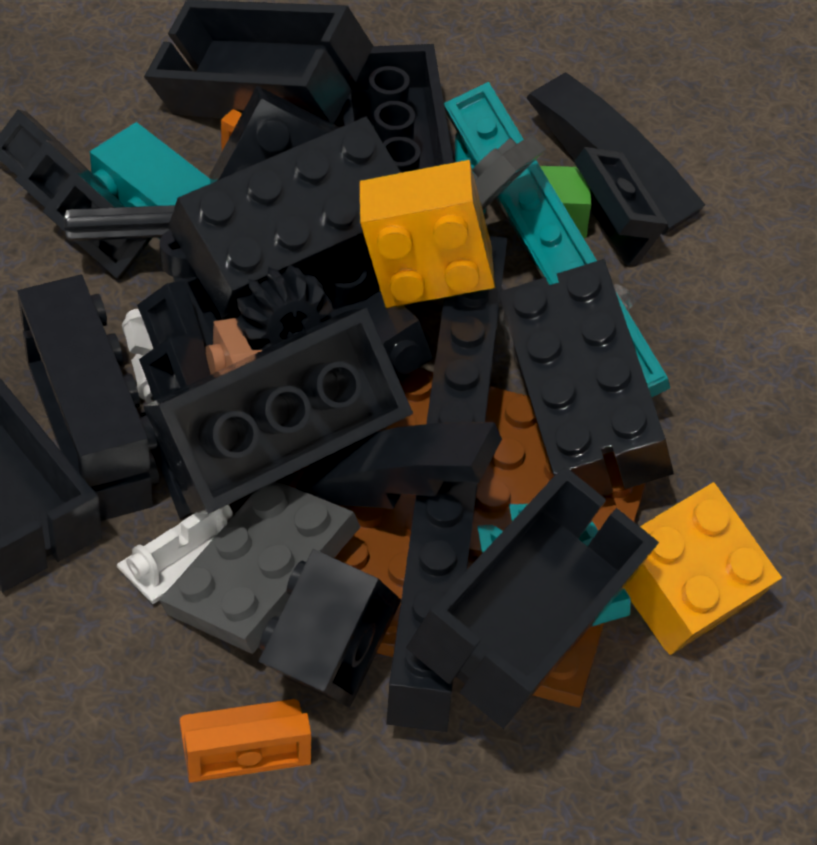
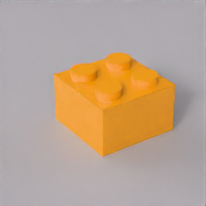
M470 160L360 181V223L386 308L495 288L492 245Z
M715 482L640 526L654 537L659 544L631 581L625 586V590L629 594L631 602L669 655H672L757 601L782 577Z

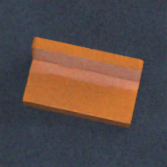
M296 699L187 714L180 717V729L189 783L311 765V729L308 714H302L300 702Z

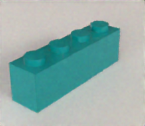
M137 122L89 151L92 175L124 207L175 205L178 197L210 184V178Z

